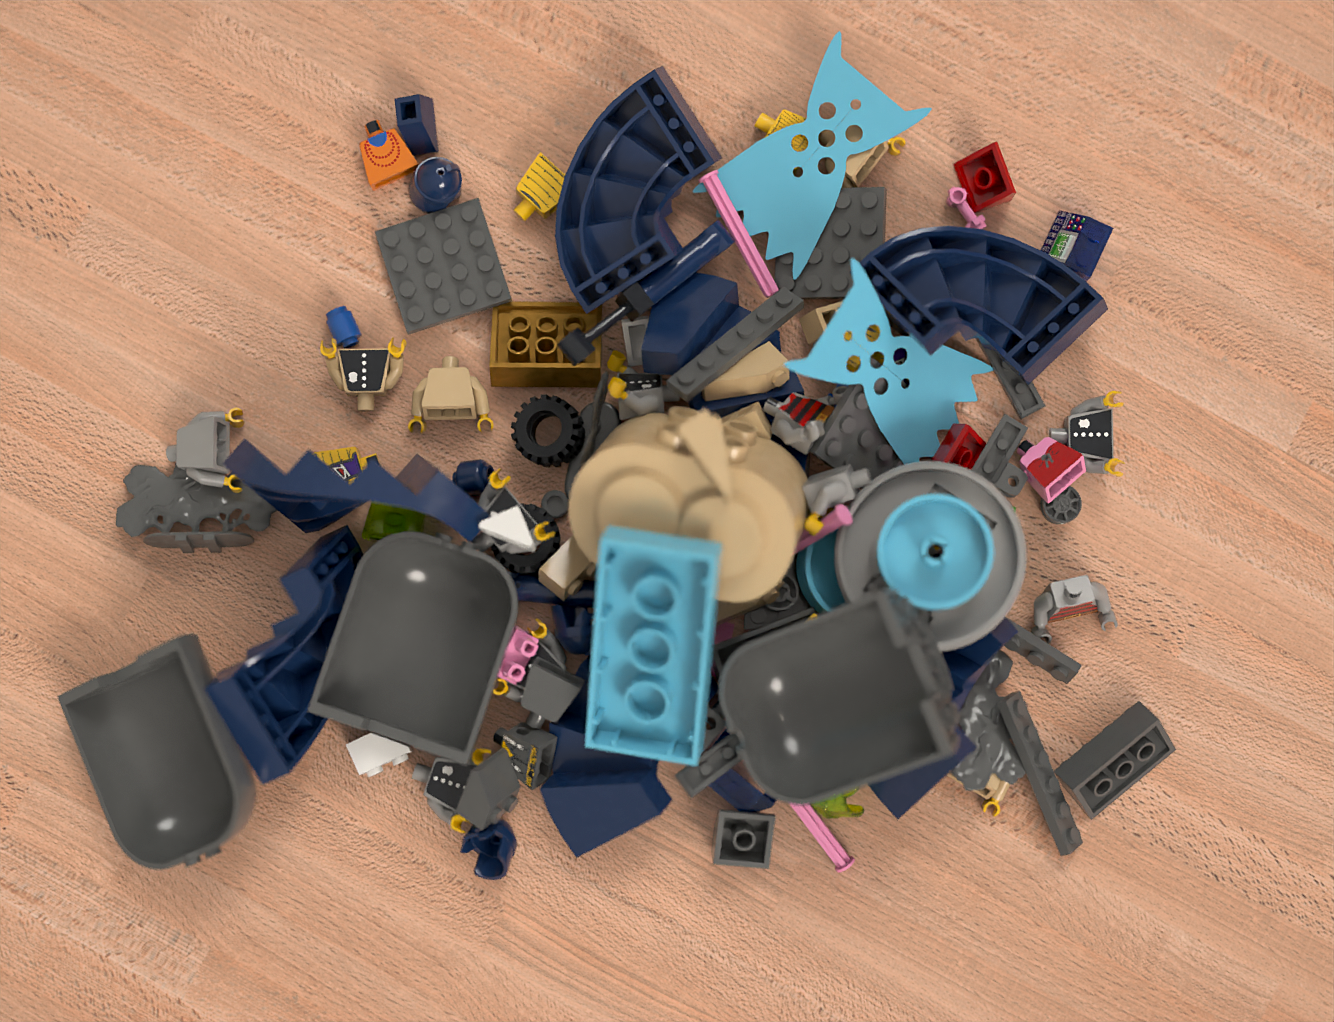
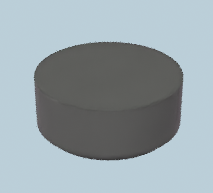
M552 490L544 495L541 506L553 518H560L567 513L569 500L563 492Z

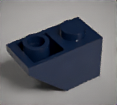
M421 94L394 98L397 126L413 156L438 153L433 98Z

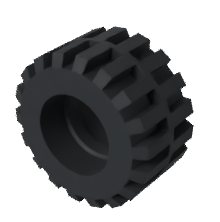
M544 394L539 399L536 396L529 398L531 403L527 404L524 402L521 405L523 408L521 413L516 411L514 414L517 421L511 423V428L515 432L511 436L512 440L516 442V449L525 458L543 467L550 468V465L560 467L561 462L569 463L572 461L570 457L573 454L575 456L579 454L580 451L577 448L579 445L583 446L585 441L582 439V435H586L585 428L582 427L584 421L578 415L579 412L558 396L552 395L550 397ZM558 417L562 425L559 438L551 445L540 446L535 437L537 426L545 418Z
M520 503L538 525L548 521L549 524L544 527L545 533L555 532L554 537L544 540L539 549L531 555L511 554L507 551L502 552L495 543L491 545V549L497 560L510 571L521 574H535L560 548V532L555 520L545 509L539 508L534 504L525 505Z

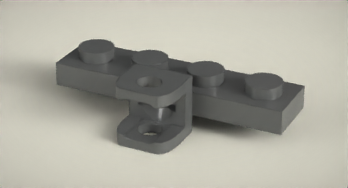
M1004 414L971 470L991 482L1005 497L1014 498L1022 490L1028 480V476L1023 470L1009 463V460L1028 427ZM1009 478L1015 481V486H1011L1008 483Z

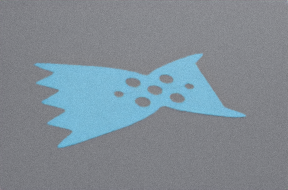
M839 31L829 44L820 65L808 101L807 119L802 123L790 125L759 140L718 169L719 174L717 176L736 211H744L743 224L749 235L753 236L762 232L769 233L765 259L770 260L789 252L793 253V279L795 280L807 264L834 210L845 176L847 157L867 151L907 130L926 117L932 108L904 111L841 57V32ZM854 99H858L861 102V107L857 110L851 108V102ZM825 102L832 103L836 108V113L831 119H823L819 115V107ZM851 125H858L863 131L862 138L857 142H851L846 138V130ZM823 130L833 131L836 137L833 145L824 147L819 143L818 136ZM799 134L806 136L808 139V147L801 152L795 151L791 146L793 137ZM824 157L831 158L835 163V168L830 174H822L818 170V162ZM795 167H801L803 169V174L801 177H795L793 175V169ZM700 183L694 188L693 193L707 192V189L703 183ZM717 210L716 217H721L720 213Z
M851 258L854 285L808 358L784 363V365L796 373L824 381L846 385L862 384L867 403L879 429L903 464L920 462V457H933L940 446L937 437L938 430H949L952 424H959L954 406L955 402L977 401L971 376L991 372L993 368L981 360L945 345H942L930 356L912 337L892 336L888 318L870 280L860 264ZM872 324L880 328V336L874 342H870L866 338V330ZM846 331H851L853 334L850 341L844 340ZM900 347L905 348L907 351L906 361L901 365L895 364L893 360L895 350ZM876 351H880L884 355V363L878 369H874L870 365V357ZM857 355L861 360V366L858 371L851 373L847 370L846 362L850 356ZM879 378H885L888 381V389L882 395H878L874 391V384ZM905 378L909 379L910 382L906 389L901 387V382Z

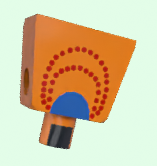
M379 120L371 121L364 126L369 139L360 142L359 146L368 182L373 191L415 172L418 167L417 161L395 128L384 132Z

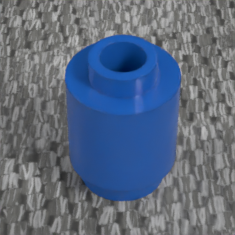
M346 306L335 308L326 314L328 319L326 324L332 337L336 339L337 346H343L344 349H347L359 343L358 338L362 334L352 312L348 311Z

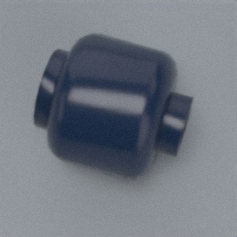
M483 459L463 461L459 463L456 472L453 473L452 481L468 496H478L482 494L490 482V475L494 472V469Z

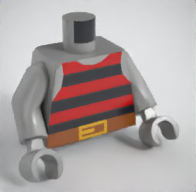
M841 386L834 389V397L828 395L819 399L791 393L785 402L782 403L770 396L764 405L763 411L775 417L771 427L772 433L781 438L785 444H790L807 455L818 437L824 434L823 427L847 387Z
M1088 575L1050 583L1034 601V624L1036 626L1033 627L1031 633L1039 638L1044 637L1049 644L1052 637L1045 625L1098 611L1100 612L1098 618L1102 630L1106 631L1104 625L1107 622H1114V626L1117 628L1118 623L1114 611L1110 610L1111 603L1106 587L1095 581L1090 582Z

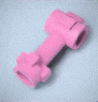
M952 187L948 190L946 203L949 207L958 208L968 222L965 226L966 228L984 229L987 227L985 224L986 219L983 215L977 217L965 201L967 192L964 188Z

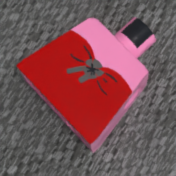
M1045 437L1036 446L1025 440L1017 449V453L1022 456L1019 462L1021 470L1028 476L1027 481L1048 504L1086 472L1083 454L1050 437Z

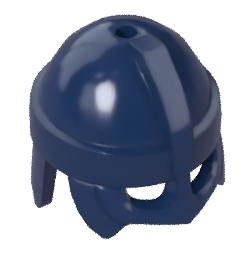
M432 157L421 162L409 183V195L413 204L428 214L445 209L455 198L460 197L462 191L460 167L443 157Z
M551 606L555 626V639H558L562 647L571 654L592 655L594 625L590 624V620L595 618V613H588V609L584 607Z
M500 818L496 824L491 823L483 830L473 824L462 839L460 853L464 854L474 850L479 854L474 874L483 879L498 880L506 876L518 843L511 825Z

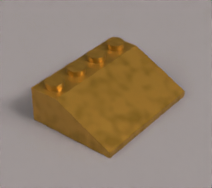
M508 302L493 307L489 364L491 387L598 388L602 375V335L592 342L596 350L575 367L558 348L557 343L578 327L582 332L586 333L602 320V304L587 314L579 302Z

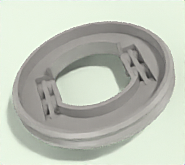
M922 461L898 466L881 474L857 494L848 507L852 515V523L848 526L843 525L838 529L834 562L839 587L847 604L882 590L890 589L880 574L877 561L880 533L889 516L908 500L927 494L949 495L971 505L985 520L993 539V563L985 584L974 597L955 608L941 611L916 608V618L919 622L925 621L942 652L961 648L977 641L993 630L1004 619L1016 601L1022 587L1026 569V544L1022 526L1016 512L1003 493L991 482L976 472L959 465L938 461Z

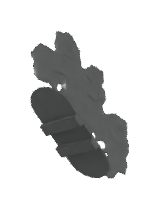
M607 371L603 373L594 395V402L588 404L579 415L584 421L582 427L585 428L586 435H582V439L585 440L583 446L579 445L577 448L580 451L577 456L573 454L570 457L572 461L569 462L565 479V493L568 500H570L572 486L581 469L608 435L621 424L619 411L612 404L605 402L609 378Z
M176 463L173 474L169 477L160 472L156 466L136 465L130 470V474L126 475L123 479L128 492L133 494L134 498L117 508L116 526L123 527L124 531L131 537L139 536L148 528L156 527L161 533L149 534L143 539L146 545L152 547L180 548L183 553H194L195 548H208L211 553H222V547H243L254 543V538L251 535L232 531L235 527L245 523L256 532L264 531L270 525L271 514L278 510L238 479L232 482V486L242 488V491L235 493L226 485H223L221 488L203 485L187 476L185 470L178 468ZM235 509H241L242 513L237 521L232 519V523H229L230 514ZM220 513L226 515L225 520L220 518ZM246 514H250L249 520H243V517ZM159 515L163 516V524L157 520ZM205 518H215L220 521L223 528L222 531L199 532V524ZM174 522H180L192 527V532L169 531Z
M1001 651L992 658L984 669L959 712L962 731L977 746L974 751L952 770V775L963 783L965 790H984L991 775L994 773L1000 780L1008 782L1010 785L1016 783L1018 778H1022L1026 773L1015 746L1010 742L1011 736L997 705L1006 696L999 697L995 689L1008 678L1013 665V661Z

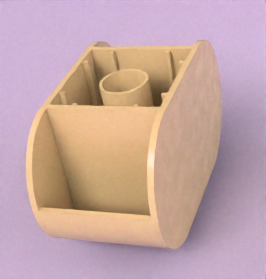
M672 407L669 410V415L663 413L638 415L617 426L581 469L572 486L569 500V518L573 535L583 553L593 563L598 565L600 538L608 525L723 543L718 599L728 602H745L756 599L770 591L781 580L788 569L794 550L805 529V521L811 515V510L802 488L807 481V476L794 456L776 442L756 437L758 429L754 425L736 420L726 421L722 431L733 503L728 506L677 435V427L700 412L685 407Z

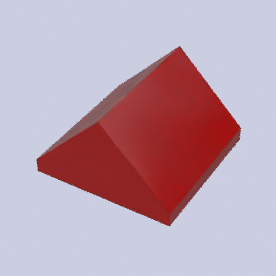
M993 142L953 163L962 189L964 188L967 192V203L974 213L1007 203L1015 196L1016 190L998 142Z
M952 424L931 461L951 463L971 470L986 442L970 425Z

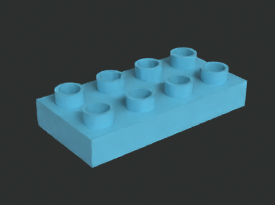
M608 525L600 538L585 747L697 766L704 748L723 543Z

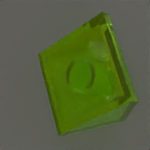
M371 501L362 538L366 541L378 542L389 535L400 532L423 533L426 514L410 508Z

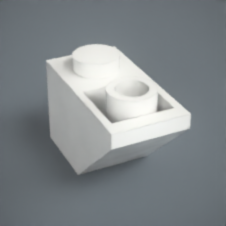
M369 733L346 744L359 775L366 773L368 778L384 771L382 766L391 761L395 766L408 760L407 754L413 752L411 746L376 733Z

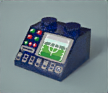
M1059 211L1041 251L1066 265L1087 282L1091 278L1114 228L1089 216Z

